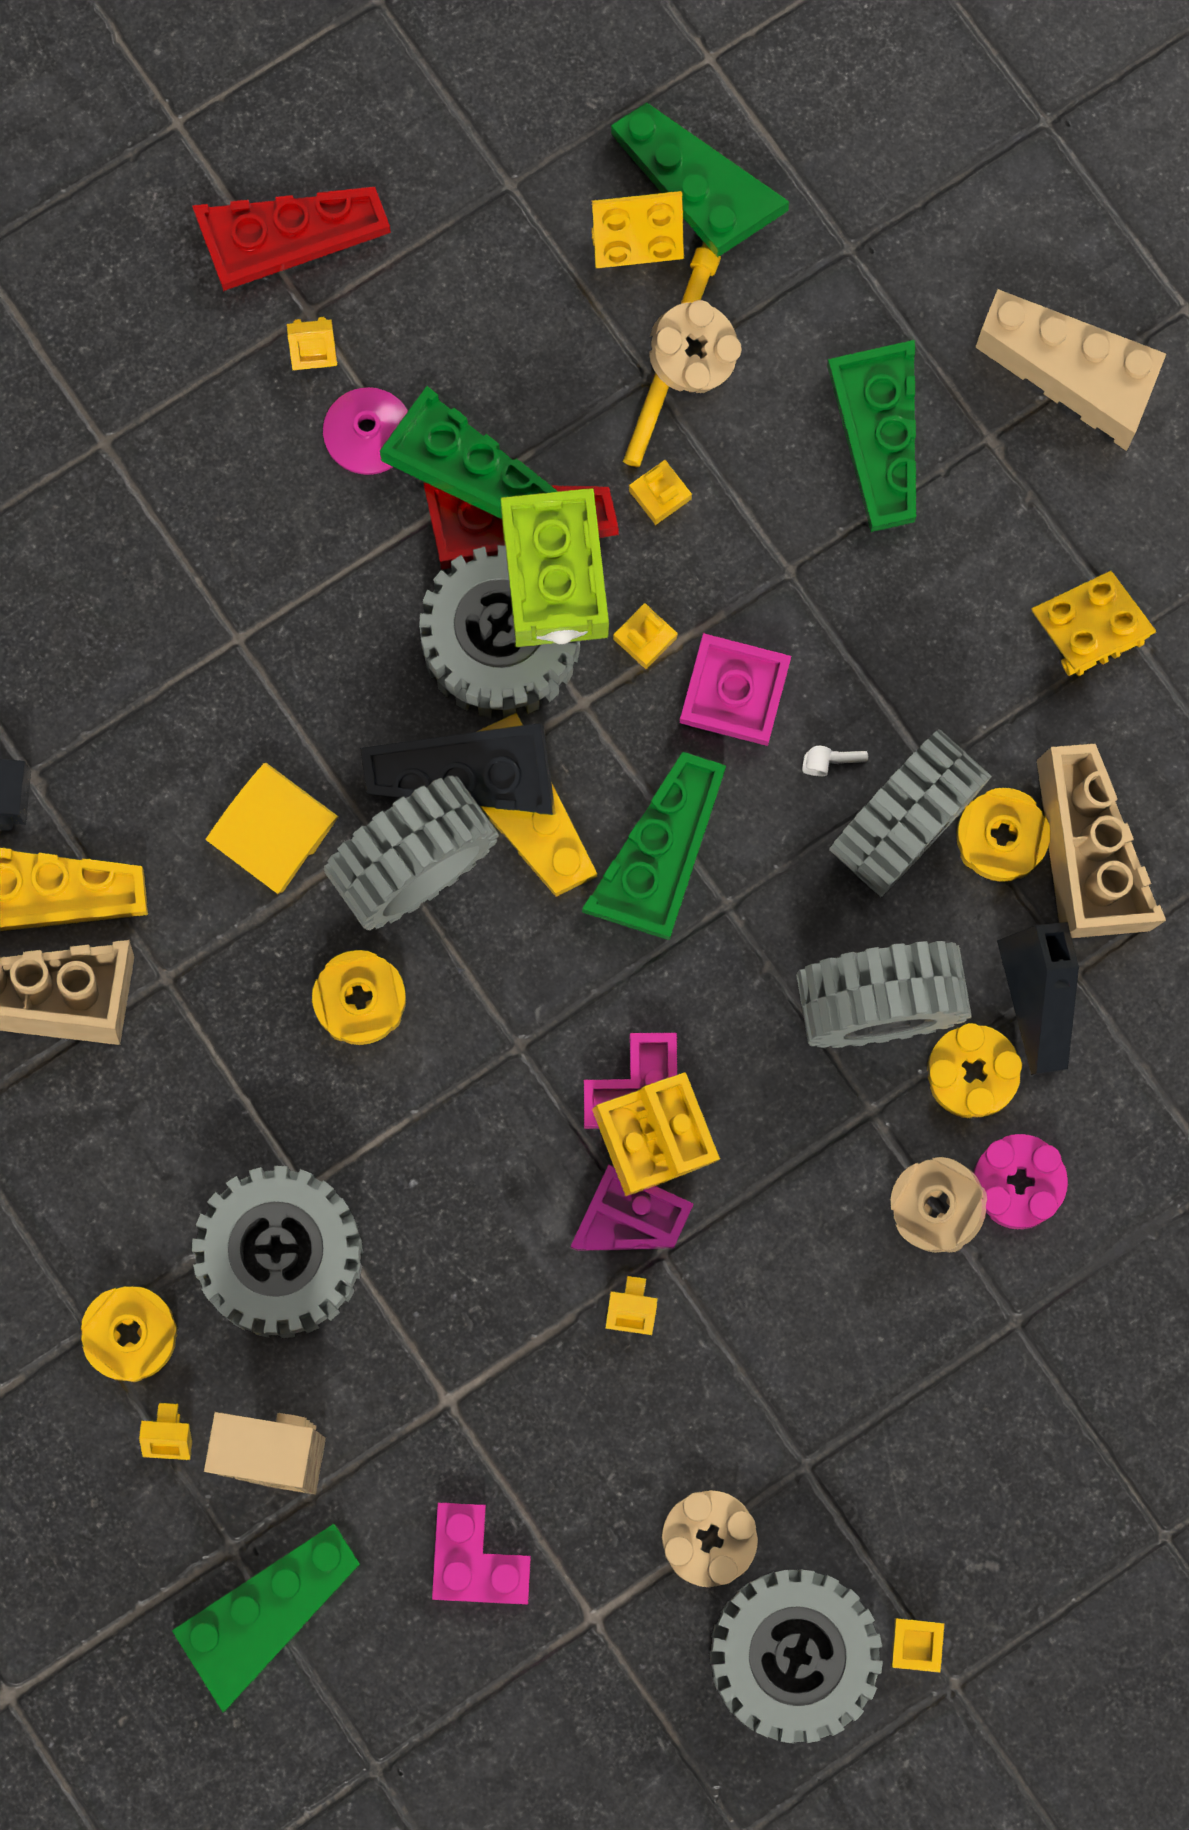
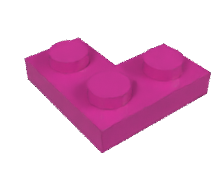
M630 1033V1079L584 1080V1129H599L592 1108L596 1105L639 1091L646 1085L677 1075V1033Z
M438 1503L432 1600L528 1605L531 1556L483 1554L486 1505Z

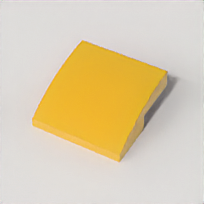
M263 763L235 797L205 840L279 894L284 892L308 855L314 854L339 816L268 763Z
M686 1072L646 1085L639 1091L598 1104L592 1108L625 1196L659 1185L720 1160Z

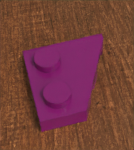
M608 1165L570 1248L575 1251L674 1248L694 1204L657 1186L625 1196L615 1168Z

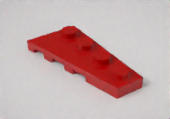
M375 187L318 192L317 196L294 198L293 195L275 197L276 200L255 203H249V200L230 201V205L209 207L208 204L192 205L223 291L391 233L388 219Z
M423 482L441 570L451 568V561L462 555L466 563L474 560V549L485 547L487 556L498 555V545L505 546L501 518ZM551 485L558 492L593 488L599 538L619 535L617 518L609 487Z

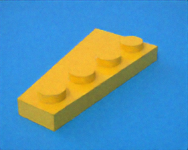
M517 713L479 731L522 726V723ZM553 784L555 815L480 806L494 826L518 850L519 855L556 897L597 877V872Z
M0 848V931L148 915L145 877L142 866L91 859H69L52 854H31Z

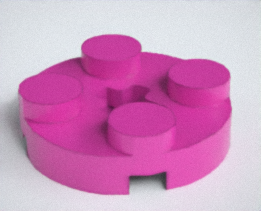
M1009 1135L993 1142L977 1160L973 1171L987 1193L986 1213L997 1224L1011 1229L1033 1228L1051 1218L1063 1203L1067 1192V1172L1059 1151L1042 1139L1031 1135ZM1017 1169L1025 1170L1026 1177L1032 1178V1186L1026 1187L1024 1194L1021 1195L1015 1193L1014 1185L1007 1184V1177L1014 1176Z

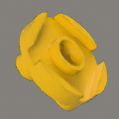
M995 788L987 791L984 795L977 797L966 806L958 822L956 839L963 863L980 876L994 881H1012L1017 878L1026 877L1041 862L1050 843V825L1046 816H1043L1042 811L1036 806L1037 803L1024 792L1011 788ZM1001 823L1009 825V833L1016 835L1015 842L1008 841L1005 846L998 845L997 839L991 837V830H998Z
M354 950L337 955L325 965L326 968L320 973L318 980L316 979L313 986L312 1003L321 1026L334 1039L354 1045L370 1044L383 1039L399 1026L405 1009L406 993L403 980L398 970L391 963L389 964L385 959L378 957L377 954L372 952ZM362 986L364 992H372L373 995L372 999L366 1002V1008L357 1010L355 1004L346 1003V997L353 995V987Z
M968 1023L946 1033L933 1048L927 1066L930 1089L940 1106L953 1115L961 1118L989 1116L1002 1110L1016 1094L1020 1084L1022 1062L1016 1053L1015 1047L1002 1033L987 1026ZM978 1060L984 1065L982 1072L986 1075V1079L983 1082L979 1079H974L969 1083L964 1079L967 1071L962 1067V1064L965 1061L973 1064Z
M121 1287L105 1291L89 1305L82 1319L81 1340L87 1360L97 1371L114 1380L137 1382L154 1375L165 1366L174 1351L178 1329L172 1311L158 1295L142 1287ZM134 1321L140 1325L137 1334L141 1337L137 1344L129 1342L124 1347L118 1343L121 1338L120 1332L117 1331L118 1326L121 1323L130 1326Z

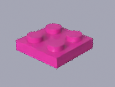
M703 633L680 723L768 746L791 656Z

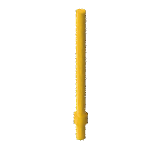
M704 242L702 247L695 250L690 264L693 271L681 304L701 300L709 277L714 276L717 271L721 256L717 258ZM656 372L623 459L624 463L633 467H640L669 389V386L658 377Z

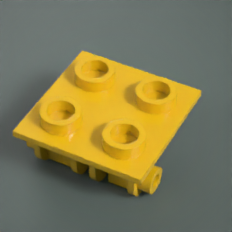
M682 191L592 201L593 228H591L596 268L684 259Z
M1112 571L1031 608L1035 617L1065 657L1061 660V663L1068 676L1074 673L1081 676L1085 670L1097 665L1096 661L1098 660L1101 664L1108 663L1109 655L1116 659L1120 657L1122 652L1135 646L1141 647L1144 645L1145 639L1156 633L1155 628Z

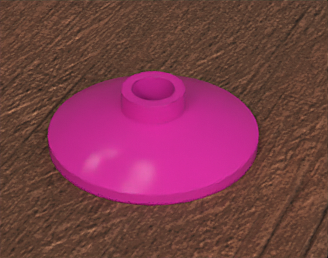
M358 388L345 393L332 404L324 420L323 437L329 454L341 467L357 474L373 475L393 468V466L381 461L380 450L408 410L396 396L382 389ZM363 420H372L376 424L374 429L369 432L362 431L359 428V424Z

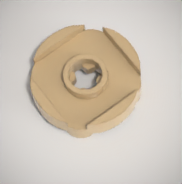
M696 300L693 303H682L671 308L658 318L650 337L653 336L651 341L652 350L649 351L652 367L666 385L678 391L686 390L689 392L705 393L719 386L733 372L736 360L740 357L742 351L741 344L730 321L723 313L703 300ZM687 337L699 340L703 353L701 358L697 354L691 357L685 352L689 346L686 340Z
M937 1157L932 1158L933 1160H925L920 1164L915 1163L903 1171L891 1193V1210L894 1211L896 1227L904 1239L922 1250L934 1253L956 1252L963 1245L969 1243L979 1232L986 1215L987 1193L981 1186L977 1176L966 1166L955 1160ZM942 1193H946L948 1196L946 1203L950 1206L946 1214L940 1213L937 1218L931 1217L933 1208L927 1204L928 1199L931 1196L939 1198Z
M709 1490L692 1493L677 1503L668 1514L662 1530L665 1557L674 1572L685 1581L696 1586L714 1587L729 1584L744 1574L749 1568L757 1550L758 1538L755 1520L738 1499L720 1491ZM710 1525H714L719 1528L717 1536L723 1539V1544L721 1548L712 1547L710 1552L706 1553L701 1550L702 1541L696 1538V1534L699 1529L707 1531Z

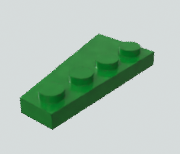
M647 102L611 125V135L661 193L682 191L684 220L717 258L789 211L788 200Z
M915 340L828 359L827 362L828 372L871 532L914 523L916 519Z
M428 386L425 387L380 450L382 462L501 519V498L558 492L517 458L511 459L501 451L499 443L488 434L483 436L470 426L467 418L457 409H449L439 400L438 394Z
M681 753L651 800V804L640 821L637 822L617 857L612 861L599 885L583 906V913L670 940L726 770V765L689 753Z
M332 1524L172 1630L223 1713L226 1712L285 1645L293 1639L308 1620L360 1566V1562L335 1524Z

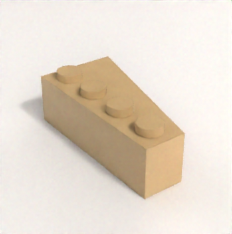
M999 289L995 294L976 345L978 350L1022 380L1026 378L1044 390L1043 394L1057 404L1060 401L1075 411L1086 424L1094 429L1098 427L1115 439L1114 443L1126 451L1136 433L1166 353Z
M1096 744L1051 747L1037 759L1044 817L1046 816L1050 825L1049 853L1059 923L1068 922L1071 938L1148 932L1165 922L1166 919L1161 906L1156 905L1149 887L1152 883L1145 866L1141 867L1131 842L1134 838L1128 823L1124 824L1115 802L1118 798Z
M130 940L113 942V945L90 947V945L72 946L70 950L42 953L41 950L23 952V955L0 958V1031L120 1045L134 963V954Z
M215 1412L204 1472L230 1478L235 1477L237 1480L267 1487L316 1495L326 1438L317 1432V1426L313 1425L310 1420H306L307 1418L277 1413L276 1422Z

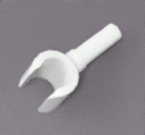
M815 746L805 754L802 771L808 775L827 776L829 763L867 762L868 753L867 751L838 752L831 751L830 748L825 746Z

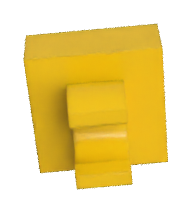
M319 317L318 321L301 322V319H297L294 323L287 324L292 370L337 366L332 319L326 320L325 317Z
M663 460L629 485V492L655 525L692 500V493L666 460Z
M644 603L613 634V640L642 667L647 669L677 639L678 633Z
M627 1276L625 1293H610L606 1329L652 1335L658 1298L644 1296L645 1278Z
M159 1403L157 1422L141 1421L139 1441L142 1456L147 1458L190 1460L192 1438L189 1424L180 1423L178 1404Z
M895 1618L890 1667L940 1672L944 1623Z

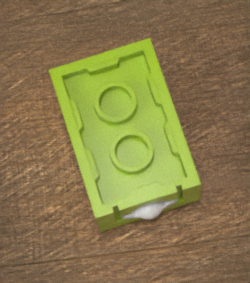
M594 489L501 498L502 525L516 647L553 643L566 644L573 641L608 638L609 619Z

